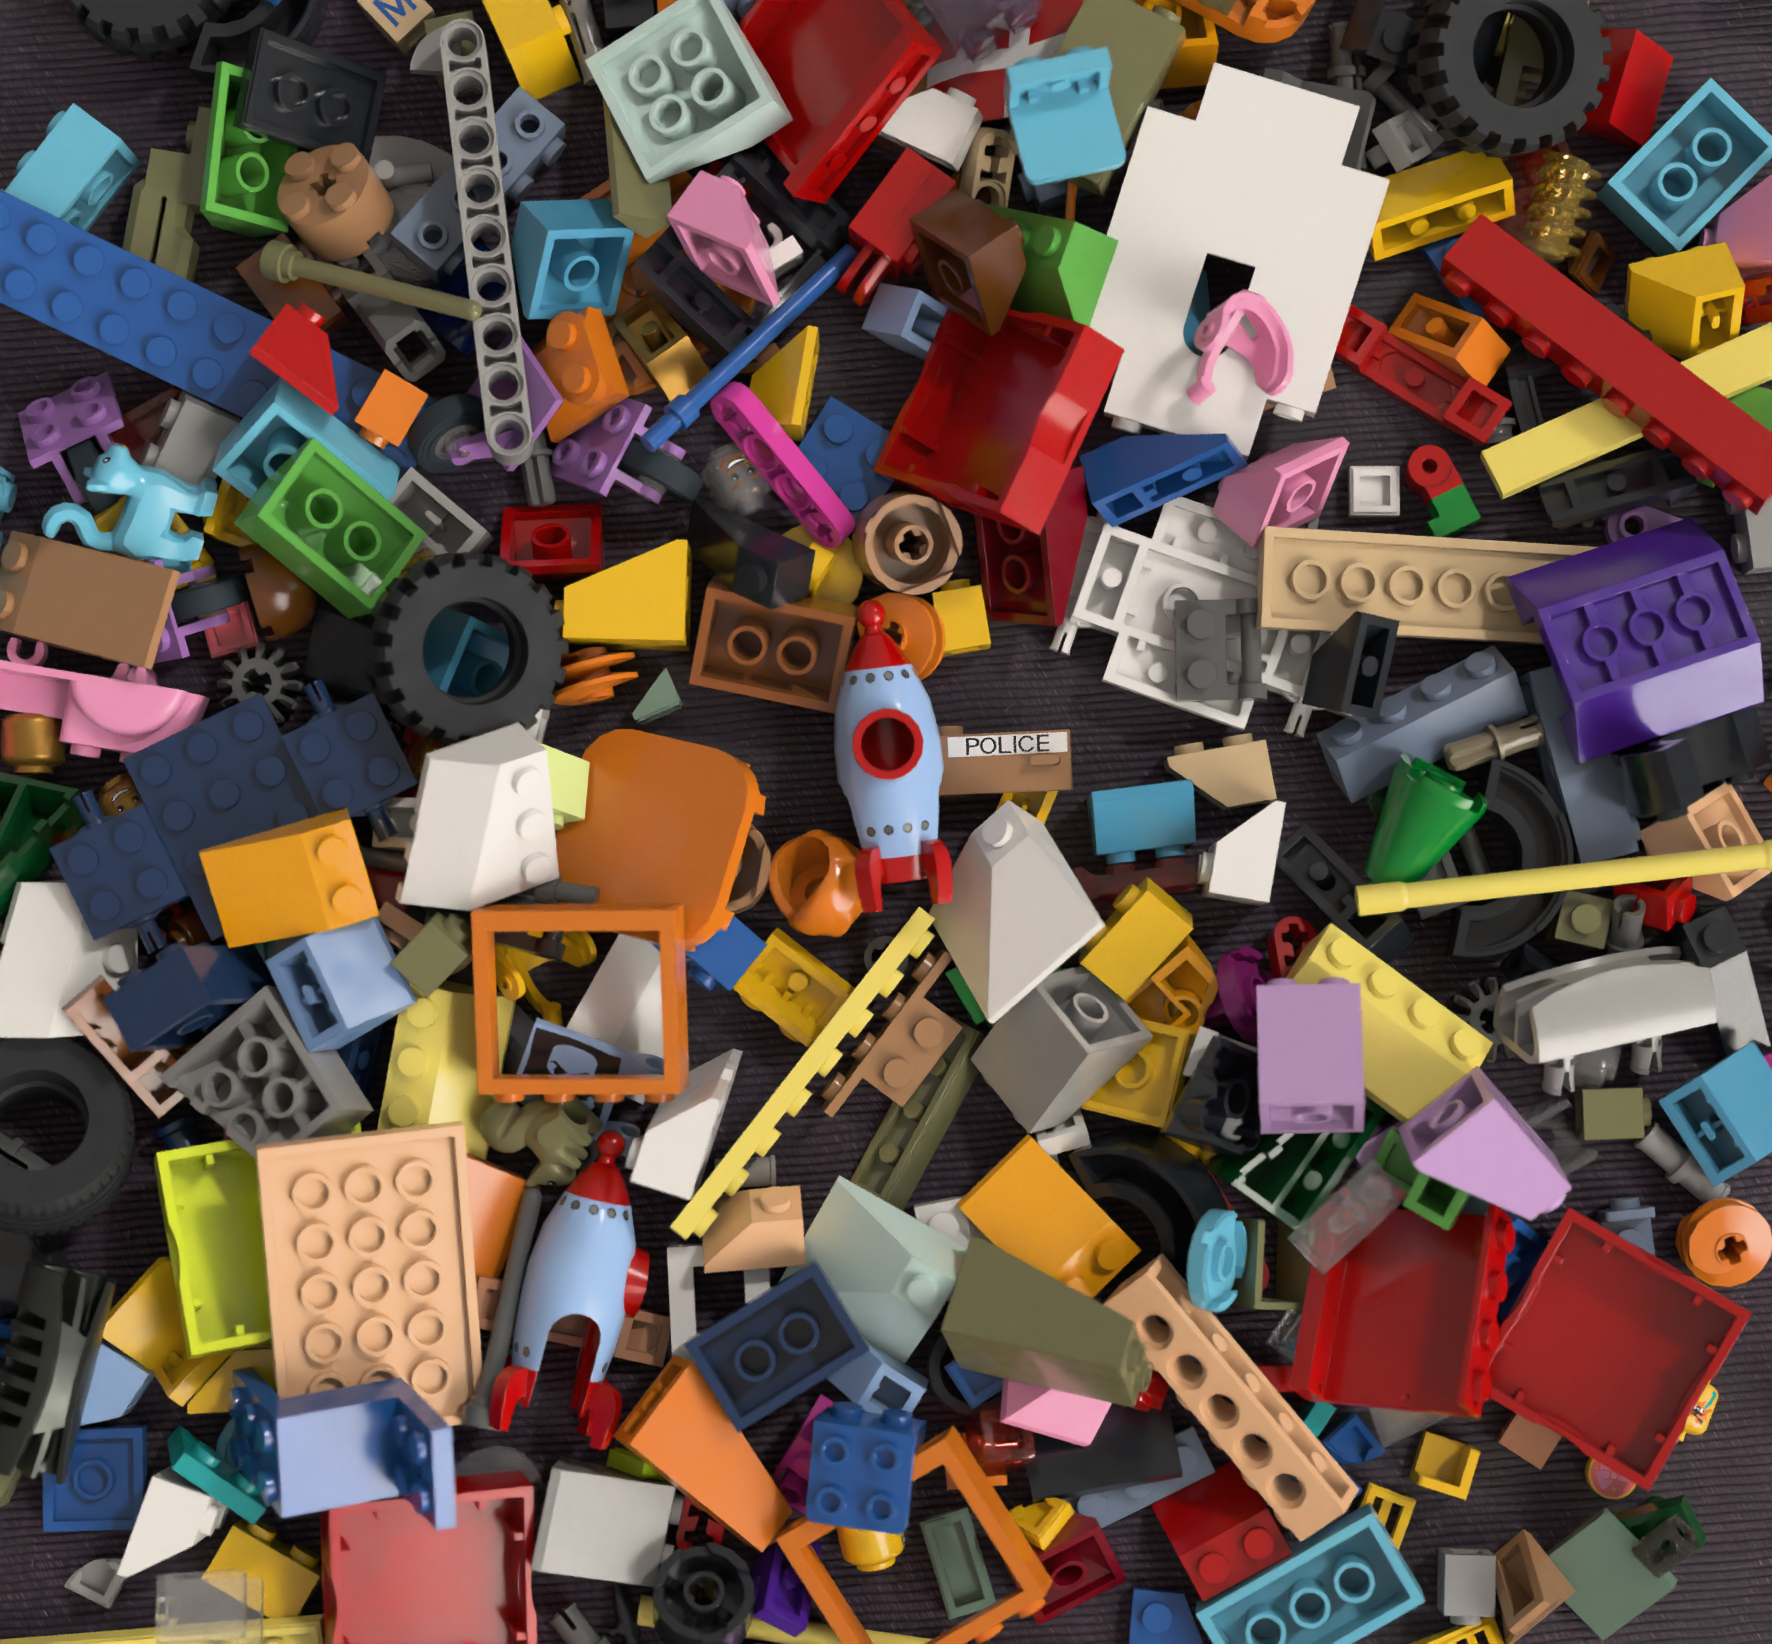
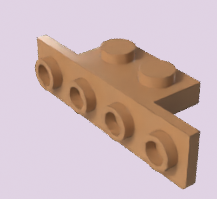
M940 949L935 956L930 952L923 956L911 973V976L916 981L905 996L897 992L888 1002L881 1013V1016L886 1021L875 1036L867 1032L850 1055L856 1061L847 1073L842 1075L840 1072H837L827 1083L820 1095L826 1100L821 1109L833 1118L862 1078L903 1108L961 1031L962 1026L924 998V995L952 960L949 953Z

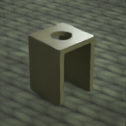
M1237 1216L1235 1220L1242 1221L1246 1229L1248 1251L1245 1273L1242 1279H1234L1231 1290H1237L1236 1299L1231 1305L1251 1309L1303 1311L1313 1249L1316 1242V1222H1308V1227L1301 1235L1278 1221L1275 1296L1262 1297L1265 1221L1263 1219Z

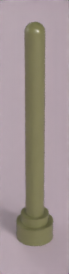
M271 240L265 245L261 254L260 272L262 277L267 280L285 284L290 280L295 281L300 277L471 321L478 319L482 314V307L475 300L303 257L300 251H297L293 244Z

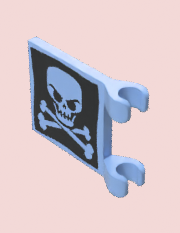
M537 1018L517 1075L663 1074L664 1061L658 1056L633 1053ZM524 1094L525 1099L517 1102V1104L523 1107L532 1100L544 1098V1094ZM575 1094L603 1122V1127L599 1132L589 1133L591 1138L597 1141L599 1135L608 1130L619 1132L626 1142L625 1150L621 1156L628 1157L634 1138L640 1136V1129L630 1123L608 1121L614 1102L594 1101V1094Z

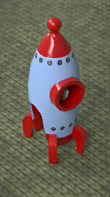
M867 600L857 610L858 621L865 627V631L855 645L844 671L835 708L834 754L838 784L848 798L861 844L858 848L860 852L856 856L854 864L859 900L863 913L883 911L881 884L927 879L932 904L952 902L953 895L951 858L943 841L938 837L939 787L942 782L944 762L941 738L931 700L912 663L900 646L889 634L883 631L881 624H883L886 618L884 606L876 600Z
M608 1130L599 1135L596 1141V1148L600 1154L598 1160L592 1162L580 1172L567 1187L542 1225L528 1262L514 1329L512 1356L506 1357L504 1369L499 1373L493 1385L489 1407V1427L499 1431H508L516 1403L528 1408L548 1333L553 1323L561 1317L570 1314H583L585 1328L569 1407L578 1411L580 1419L577 1433L592 1436L590 1447L598 1450L607 1449L616 1431L622 1411V1399L618 1390L609 1384L605 1375L615 1352L624 1317L634 1318L641 1306L648 1280L649 1253L647 1249L636 1247L631 1203L620 1169L616 1166V1158L624 1152L626 1142L624 1137L615 1130Z

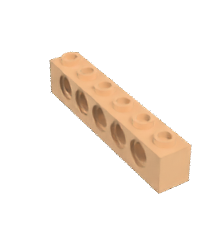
M1163 1253L1115 1289L1103 1305L1134 1321L1140 1340L1145 1343V1354L1148 1361L1152 1362V1369L1163 1376L1175 1391L1181 1405L1193 1412L1208 1430L1212 1442L1228 1454L1241 1470L1246 1483L1253 1489L1258 1490L1273 1508L1277 1520L1285 1528L1290 1529L1298 1540L1302 1542L1346 1512L1359 1488L1213 1313L1200 1310L1193 1304L1188 1291V1283ZM1155 1315L1163 1318L1169 1326L1161 1324ZM1188 1355L1198 1359L1202 1366L1192 1362ZM1221 1395L1229 1397L1235 1405L1227 1403ZM1253 1434L1261 1436L1267 1444L1258 1441ZM1287 1474L1296 1477L1300 1483L1292 1481Z

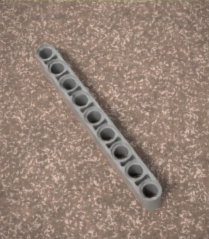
M459 18L450 21L444 26L440 34V50L469 295L471 300L477 301L482 307L481 316L473 320L485 430L488 446L495 460L505 466H516L524 463L530 457L533 451L534 439L485 37L478 24L469 19ZM461 40H469L477 46L475 51L467 56H458L452 53L451 48L456 42ZM467 88L477 89L483 94L481 99L472 105H464L458 102L456 98L462 90ZM474 136L482 137L489 144L484 151L471 154L462 148V145L468 138ZM478 185H487L495 191L492 198L483 203L470 200L468 193L473 187ZM485 233L494 234L500 239L498 247L489 252H482L473 246L476 238ZM498 282L504 285L506 292L499 300L487 301L479 295L481 288L486 283ZM494 331H505L512 337L510 345L502 350L488 348L485 340ZM505 379L515 382L518 386L516 394L507 400L495 398L490 392L497 381ZM509 428L516 429L524 435L522 444L511 450L504 449L496 443L498 435L503 430Z

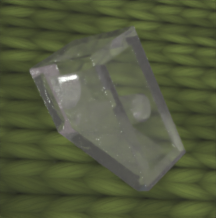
M1372 1158L1355 1170L1287 1239L1323 1275L1371 1233L1408 1195Z

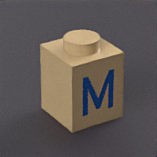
M357 0L363 14L403 56L426 36L424 20L437 18L434 10L425 0Z

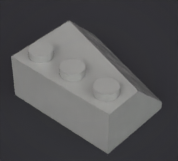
M266 985L158 1077L170 1088L178 1089L190 1099L191 1102L189 1104L201 1114L209 1115L226 1130V1135L255 1159V1145L343 1135L373 1111L336 1050L307 1051L276 986Z

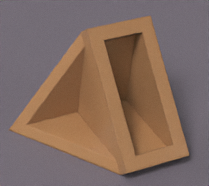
M1524 1529L1495 1553V1586L1500 1602L1504 1644H1514L1576 1592L1533 1536Z

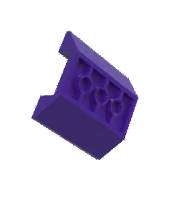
M1691 517L1536 567L1505 579L1522 625L1536 623L1569 709L1559 720L1577 765L1764 702L1760 639L1724 549Z

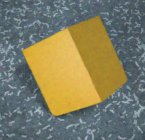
M1423 1430L1409 1478L1417 1485L1466 1500L1480 1456V1450L1470 1444Z

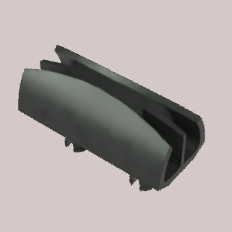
M26 1262L16 1301L19 1309L16 1319L11 1320L9 1329L13 1330L10 1344H5L3 1354L6 1355L3 1369H0V1474L9 1476L13 1469L17 1468L30 1479H35L38 1472H43L56 1476L55 1483L64 1484L66 1482L117 1284L115 1278L45 1263Z

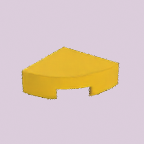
M1046 1498V1502L1035 1503L1027 1507H1023L1021 1504L1013 1508L1009 1513L1026 1540L1044 1551L1075 1513L1071 1504L1065 1500Z

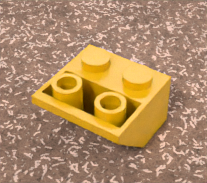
M1726 242L1708 246H1697L1687 251L1661 257H1650L1640 262L1628 264L1624 311L1629 314V321L1643 331L1650 330L1652 342L1666 353L1687 360L1739 337L1745 284Z

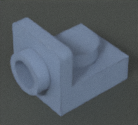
M1626 1197L1609 1200L1610 1209L1596 1210L1597 1223L1655 1256L1651 1217H1656L1654 1206L1640 1205L1639 1197Z

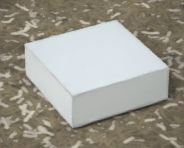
M1350 466L1348 468V518H1398L1400 516L1399 466Z

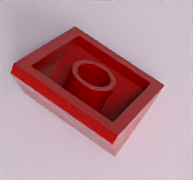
M1600 28L1602 38L1610 37L1612 52L1603 54V65L1611 67L1609 80L1607 83L1597 85L1596 90L1601 92L1603 97L1596 110L1584 113L1587 122L1578 131L1640 150L1649 141L1674 56L1638 29Z
M602 503L551 505L539 508L532 506L503 508L500 557L507 559V562L512 565H520L533 574L531 579L535 583L577 582L604 571Z

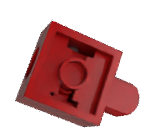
M907 147L848 227L850 246L857 251L858 255L839 280L836 290L843 295L848 294L870 264H872V269L864 278L852 299L854 303L862 307L886 275L897 283L905 272L910 276L914 275L922 265V260L909 219L956 189V181Z

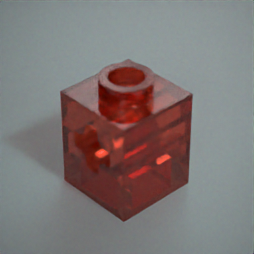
M1001 1409L979 1411L964 1425L967 1447L984 1473L1019 1471L1036 1457L1032 1431L1000 1422Z

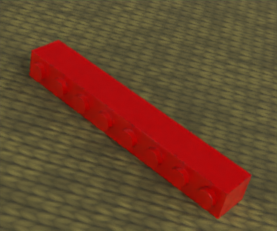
M1482 213L1443 257L1439 275L1443 277V283L1452 293L1460 298H1466L1467 296L1483 307L1482 312L1490 322L1500 328L1508 326L1521 336L1523 345L1532 354L1539 358L1547 356L1562 367L1561 372L1569 382L1582 389L1587 386L1600 396L1603 406L1611 414L1620 419L1629 418L1642 428L1641 433L1648 442L1659 449L1667 447L1683 459L1681 463L1690 474L1701 480L1708 478L1723 490V497L1735 508L1742 511L1748 509L1757 516L1772 498L1771 431Z

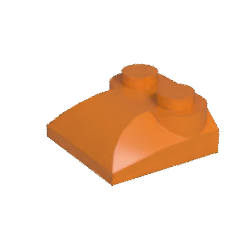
M588 306L579 313L564 311L557 314L547 328L546 337L530 349L564 400L546 425L551 442H560L630 396L601 309Z

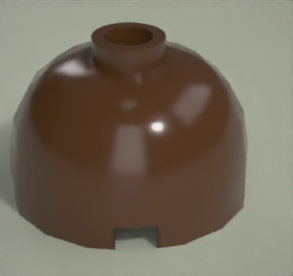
M257 542L238 547L241 561L251 559L244 562L247 573L245 577L261 628H264L266 642L281 639L302 630L312 620L317 609L316 591Z

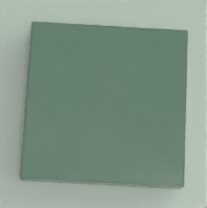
M1606 1507L1545 1552L1576 1590L1564 1602L1603 1641L1672 1591L1678 1580Z

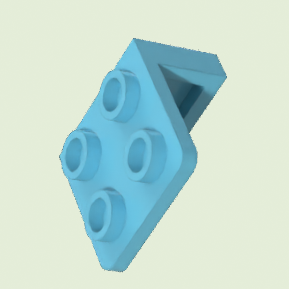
M1082 46L1067 51L1063 56L1044 60L1040 57H1028L1016 62L1011 67H1006L1003 95L1024 177L1029 184L1039 185L1119 168L1124 164L1126 153L1108 89L1112 63L1107 47L1092 49L1091 47Z

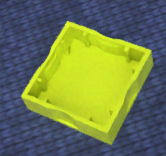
M360 1122L346 1134L362 1132ZM233 1140L156 1153L153 1163L187 1360L272 1344L256 1159Z

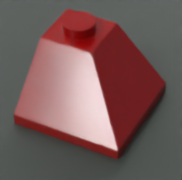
M302 301L296 309L286 303L249 353L333 416L339 408L329 337L328 333L320 328L325 319Z

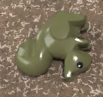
M576 1095L575 1100L569 1102L553 1103L544 1101V1098L532 1100L523 1107H520L517 1102L504 1103L495 1101L490 1106L485 1107L480 1119L481 1133L494 1150L502 1153H515L528 1146L540 1160L527 1179L526 1185L528 1187L539 1184L565 1186L572 1183L576 1177L575 1169L581 1166L578 1158L584 1160L589 1155L583 1147L588 1146L593 1141L589 1133H597L603 1127V1122Z

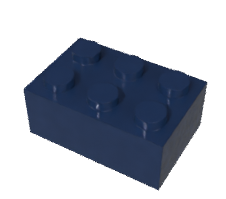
M180 942L158 953L156 957L159 962L147 970L144 968L137 969L117 981L119 988L104 997L103 1000L130 1052L193 1048L263 987L266 985L277 987L255 945L228 948L227 943L211 946L209 942H203L196 946H186L184 942Z
M817 1259L687 1339L684 1343V1346L737 1432L742 1431L870 1350L869 1343Z

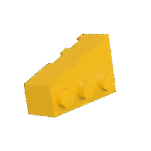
M481 0L520 87L534 99L539 100L581 81L564 38L572 30L560 4L551 8L548 0Z

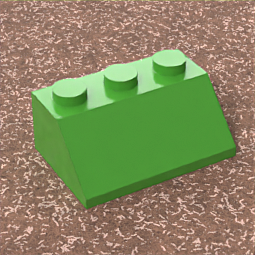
M223 61L217 62L200 212L213 227L253 238L281 234L282 232L288 233L289 223L278 207L277 193L280 183L286 174L285 163L292 155L297 153V149L232 126L244 68Z
M986 204L989 209L1000 216L1014 220L1024 236L1022 248L1027 267L1009 308L1022 313L1040 312L1090 326L1118 240L1075 221Z
M313 437L308 439L260 486L234 523L349 619L372 612L376 601L381 602L387 591L385 588L400 575L427 535L426 532Z

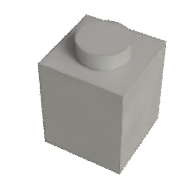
M1438 1547L1437 1609L1444 1616H1450V1623L1458 1625L1481 1624V1617H1495L1496 1555L1489 1549Z

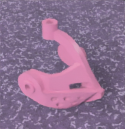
M1242 289L1219 307L1209 312L1197 328L1194 344L1204 352L1198 364L1196 382L1186 390L1188 397L1193 403L1199 405L1215 392V386L1211 381L1212 371L1217 357L1224 346L1233 349L1248 360L1254 369L1257 386L1268 395L1274 396L1281 393L1291 381L1294 353L1289 333L1276 310L1260 294ZM1243 314L1247 316L1257 333L1254 339L1250 337L1240 321Z

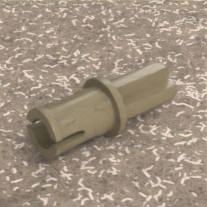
M1530 715L1527 718L1496 728L1492 724L1487 725L1482 733L1446 744L1443 747V755L1449 769L1460 771L1488 762L1491 758L1504 761L1505 756L1536 746H1542L1545 743V735L1541 723H1538L1537 716Z

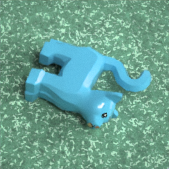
M112 443L104 454L97 457L92 468L84 467L83 474L90 478L86 483L88 491L102 494L127 495L125 504L112 531L99 532L91 513L76 503L63 502L53 506L44 516L42 529L44 535L48 538H54L60 526L65 522H70L75 526L80 540L86 547L101 552L118 553L133 560L153 561L162 559L165 568L182 573L192 569V560L199 559L204 537L203 533L189 530L185 534H178L170 530L174 514L177 512L195 516H212L218 498L217 483L215 480L205 477L198 485H194L179 479L163 468L139 465L131 457L125 445Z

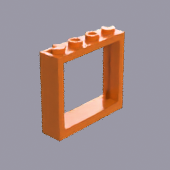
M684 903L486 904L471 911L478 1094H494V1101L504 1103L523 1101L525 1099L524 1094H544V1101L553 1103L575 1100V1094H594V1101L604 1103L625 1100V1094H644L646 1102L658 1103L675 1100V1094H681L689 1086ZM659 931L664 1074L500 1075L494 932Z
M953 1425L921 1444L915 1452L912 1482L944 1464L1021 1587L925 1644H965L975 1638L978 1644L985 1642L1003 1629L1002 1621L1016 1613L1022 1619L1040 1609L1046 1603L1043 1597L1046 1596L1053 1582ZM806 1514L788 1524L776 1541L842 1644H873L810 1545L811 1542L838 1526L811 1522Z

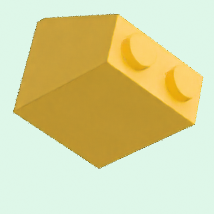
M675 540L564 587V600L555 601V609L561 611L565 622L563 626L559 627L560 636L568 639V645L574 649L606 647V649L690 651L693 553L688 541Z

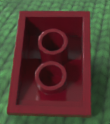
M1071 466L1040 535L974 514L982 592L987 620L1047 626L1063 624L1088 518L1083 466Z

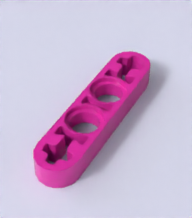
M735 381L729 382L712 398L710 407L716 420L806 531L822 546L830 549L837 548L855 530V521L852 514L762 402L747 386Z

